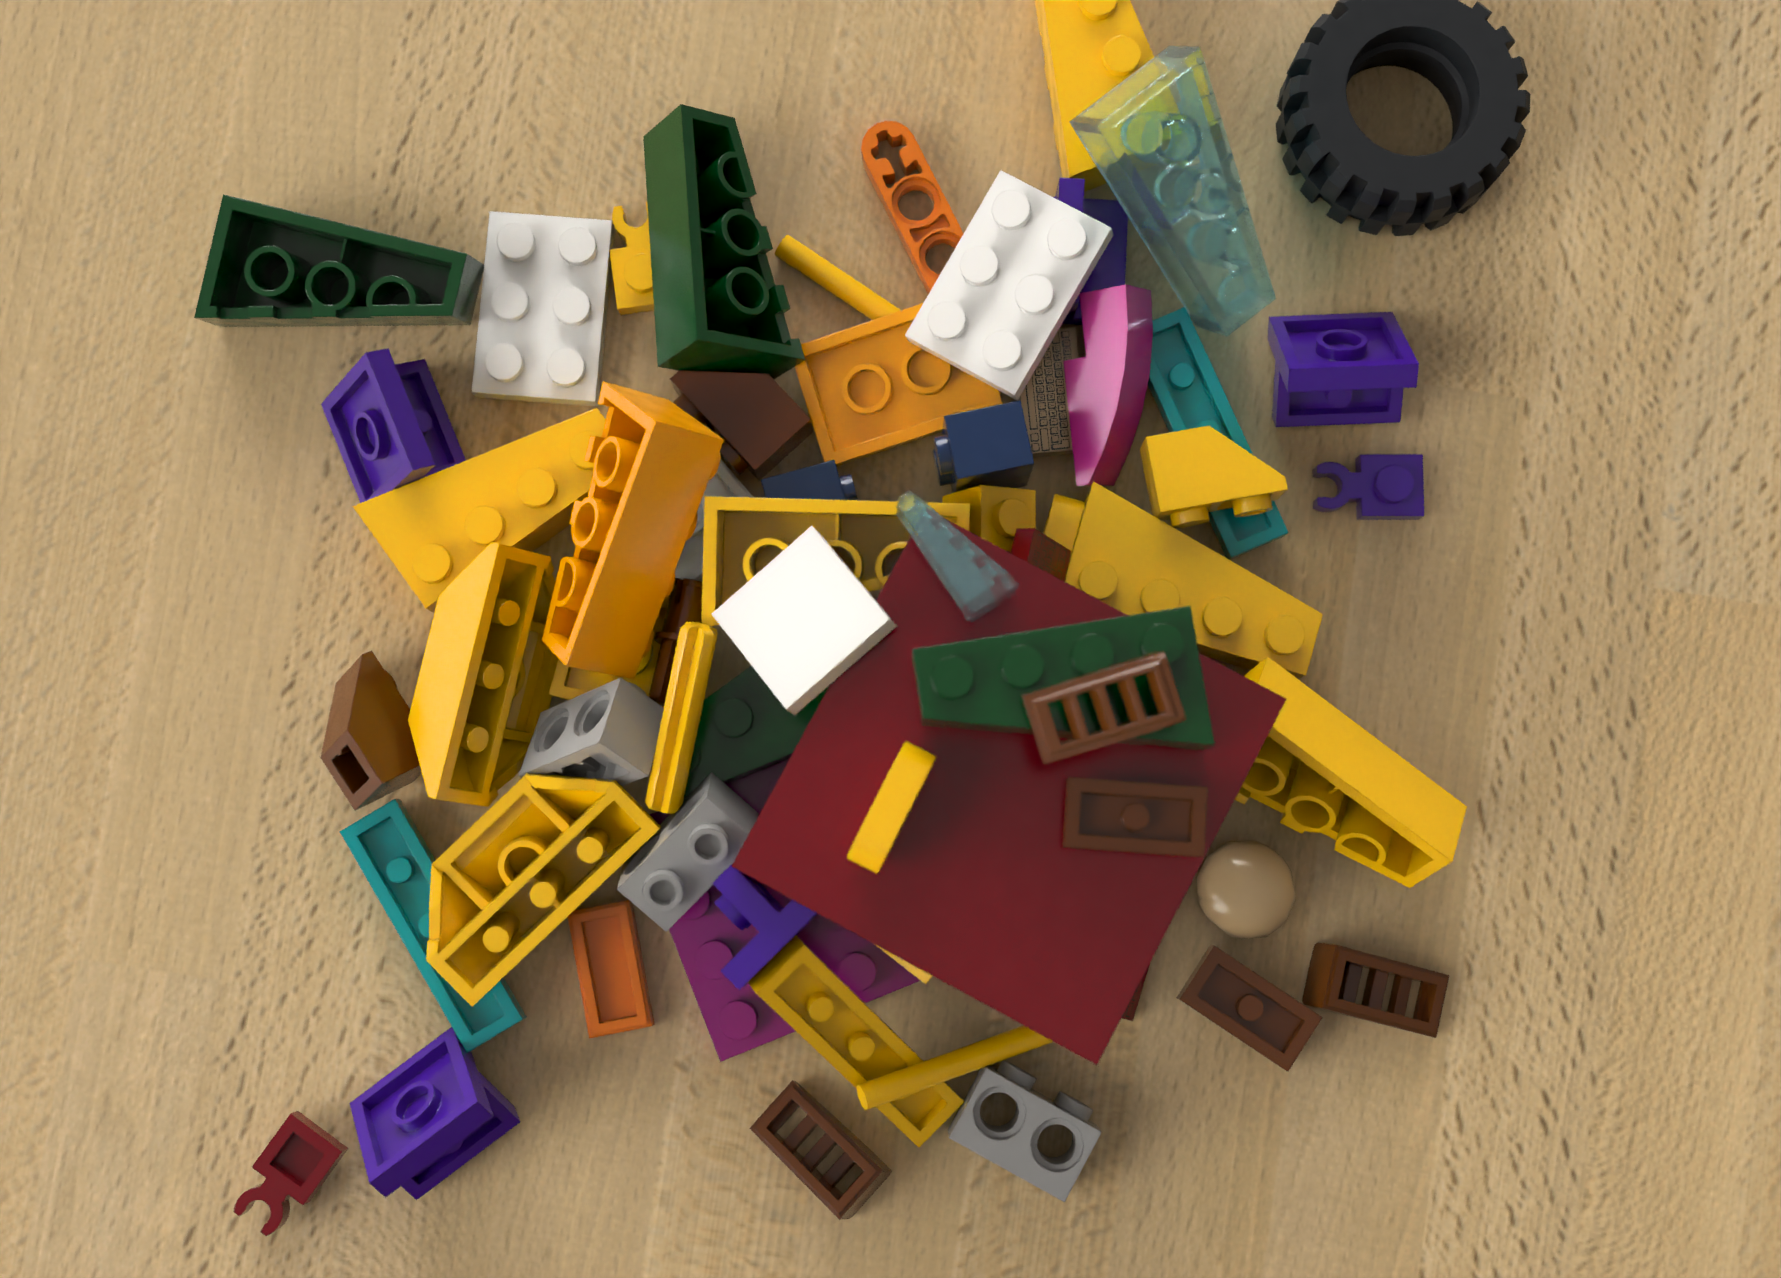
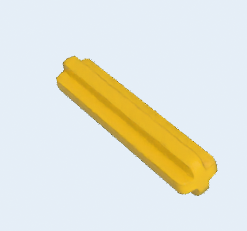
M686 622L679 631L645 798L646 806L654 811L673 814L679 810L683 803L718 635L717 630L707 624Z

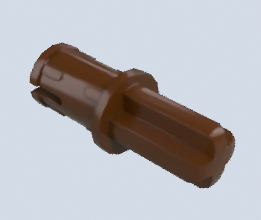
M675 578L662 632L655 633L654 640L661 644L649 698L660 706L665 705L680 628L686 622L701 623L702 582L697 580Z

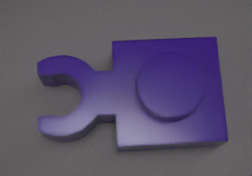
M1360 454L1355 459V472H1350L1346 467L1336 462L1321 463L1312 470V477H1327L1332 479L1337 485L1335 497H1318L1313 501V509L1324 513L1334 512L1347 502H1356L1357 520H1419L1424 517L1423 454Z

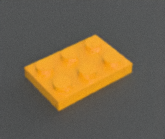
M923 303L803 343L801 347L805 360L795 366L824 462L835 460L836 467L943 431V421L946 415L1004 404L1001 391L907 340L905 334Z

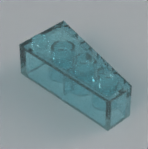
M1168 46L1069 123L1180 302L1186 307L1195 326L1227 337L1274 301L1276 297L1201 48L1197 46Z

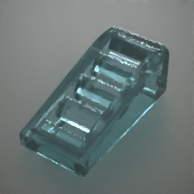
M909 490L898 497L897 517L967 621L971 620V622H974L1016 593L1019 585L1014 581V578L919 496H916Z

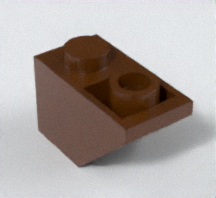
M679 370L670 378L676 393L679 395L673 403L703 425L706 424L714 433L724 439L720 449V456L738 475H741L748 469L760 481L814 432L809 416L769 374Z
M372 650L362 654L335 685L320 757L355 811L414 782L422 774L408 723L410 708L399 693L395 680L384 670Z

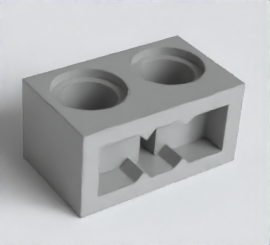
M620 677L542 711L518 776L523 777L526 773L612 779L616 780L621 786L649 776L653 763L664 708L646 696V693L639 686L629 683Z
M711 772L683 800L679 810L676 813L670 814L660 824L661 828L624 863L617 890L667 932L713 885L712 883L733 864L759 813Z
M1005 1060L1001 1062L998 1069L990 1065L981 1068L963 1100L964 1103L960 1106L948 1128L949 1138L1065 1202L1101 1134L1098 1126L1089 1121L1093 1109L1059 1091L1054 1101L1035 1091L1032 1087L1037 1078ZM993 1093L1008 1094L1016 1101L1015 1115L1008 1123L1001 1126L990 1125L980 1116L982 1102ZM1059 1124L1069 1128L1072 1132V1144L1065 1154L1058 1157H1048L1038 1150V1137L1046 1127Z

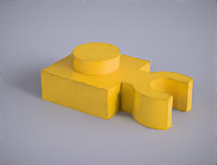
M646 202V210L648 214V204ZM622 205L614 206L612 212L613 224L618 235L626 242L627 246L609 249L617 310L620 315L653 311L654 299L648 217L642 226L631 227L626 224L627 219Z

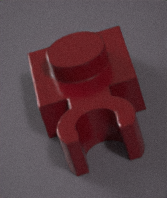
M299 1111L291 1113L252 1166L266 1180L263 1184L245 1191L238 1198L234 1207V1213L238 1216L247 1213L253 1207L256 1200L266 1202L270 1208L271 1215L260 1232L265 1236L272 1234L280 1229L289 1217V1198H294L302 1205L310 1202L348 1148Z

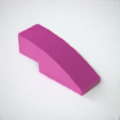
M1126 284L1079 294L1086 357L1063 361L1076 485L1080 487H1091L1093 481L1103 487L1115 485L1130 452L1143 411L1150 375L1153 339L1151 290Z

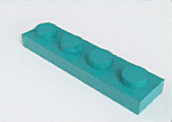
M1186 307L1153 320L1148 387L1169 433L1211 426L1252 454ZM1271 501L1273 508L1271 511L1252 516L1235 517L1233 508L1208 512L1211 526L1227 559L1236 558L1282 538L1289 533L1274 501Z
M393 799L341 830L340 833L466 1052L468 1053L527 1018L504 977L472 1007L426 961L427 941L429 940L431 867L435 858L401 799Z

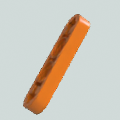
M879 122L867 130L862 140L861 155L864 169L925 290L929 294L940 274L933 272L927 266L925 258L928 251L940 244L956 248L964 233L911 131L899 122ZM887 140L891 147L903 146L899 150V163L905 177L896 183L895 172L886 157L875 159L879 154L878 143ZM914 170H917L919 173L910 175ZM895 183L891 188L886 186V184ZM921 191L932 199L934 209L925 219L918 221L909 220L899 211L898 204L902 196L908 192Z

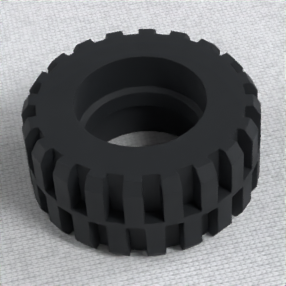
M1339 0L1336 2L1331 14H1322L1310 28L1304 43H1301L1287 72V77L1280 89L1276 106L1281 111L1276 122L1277 142L1282 145L1288 144V149L1282 160L1289 175L1295 176L1301 172L1305 178L1300 192L1311 204L1321 197L1332 206L1326 216L1340 224L1344 222L1347 216L1361 220L1358 227L1360 232L1377 235L1384 225H1392L1394 236L1414 235L1422 224L1429 230H1434L1448 224L1456 213L1464 214L1483 196L1510 164L1509 159L1521 145L1526 132L1521 122L1530 113L1531 97L1527 90H1518L1528 77L1524 59L1520 56L1512 58L1509 53L1515 40L1505 26H1501L1497 30L1487 21L1492 14L1489 9L1478 1L1471 8L1458 0ZM1378 66L1402 67L1422 75L1440 91L1448 105L1453 126L1451 141L1441 151L1420 156L1397 154L1378 146L1360 130L1351 115L1346 95V87L1353 75L1363 70Z

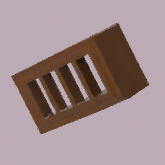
M1155 651L1021 695L1043 764L1186 721L1165 653ZM1141 674H1146L1157 711L1148 714L1144 713L1133 677ZM1117 682L1129 719L1118 724L1116 723L1105 690L1106 685ZM1089 691L1101 728L1088 733L1076 694ZM1060 699L1073 736L1072 739L1063 742L1059 740L1048 703Z
M1318 942L1314 945L1302 1002L1304 1005L1436 1038L1450 975L1347 947ZM1364 967L1368 968L1369 972L1360 1005L1355 1002ZM1389 974L1395 975L1388 1009L1383 1011L1381 1008ZM1412 980L1420 982L1413 1018L1405 1016Z
M793 1080L750 1127L755 1135L839 1220L853 1217L892 1173V1170L800 1084ZM800 1107L807 1115L784 1140L777 1131ZM819 1126L825 1134L803 1157L796 1150ZM838 1145L844 1153L822 1175L816 1167ZM857 1164L863 1172L842 1193L835 1186Z

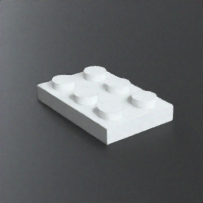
M1000 170L907 330L905 337L910 343L1018 400L1113 237L1112 228Z
M490 211L472 382V393L476 397L599 407L598 400L611 279L609 249H613L615 227L612 220Z

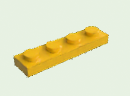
M796 935L748 982L762 1000L856 1089L859 1084L924 1061ZM943 1082L877 1106L876 1108L920 1148L964 1101L948 1083Z

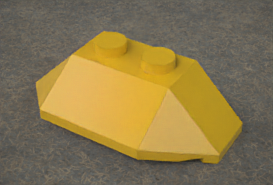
M491 542L439 594L408 717L428 797L436 800L489 807L499 795L498 790L520 771L540 713L549 709L552 696L548 693L559 659L542 642L555 586V580L552 575L554 567L551 556Z
M526 773L432 863L429 901V940L427 941L426 961L473 1007L644 845L661 826L616 780Z

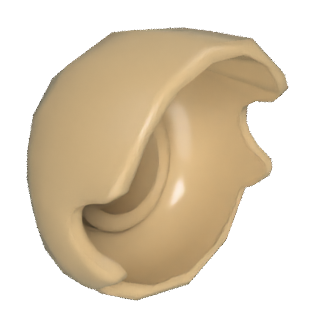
M1255 840L1226 842L1206 857L1197 877V894L1204 914L1232 938L1242 940L1268 937L1287 922L1296 901L1292 871L1285 860L1275 850Z

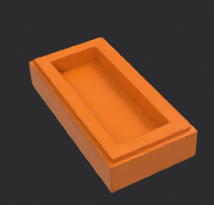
M630 900L573 911L568 916L589 1038L655 1025L633 903Z

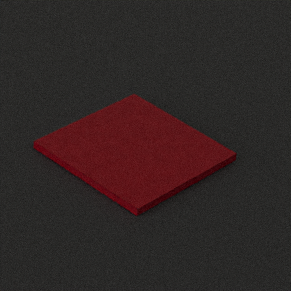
M925 509L876 599L897 626L830 684L736 856L732 867L1097 1065L1273 727L1286 698L1199 653L1215 742L1214 746L1204 751L1156 745L1121 744L1117 742L1043 764L1033 734L922 726L912 664V649L1128 616L934 512ZM1059 738L1060 742L1069 740L1066 738ZM905 741H908L936 755L937 758L882 868L876 874L846 858ZM1068 777L1208 787L1204 857L1062 848L1066 779Z

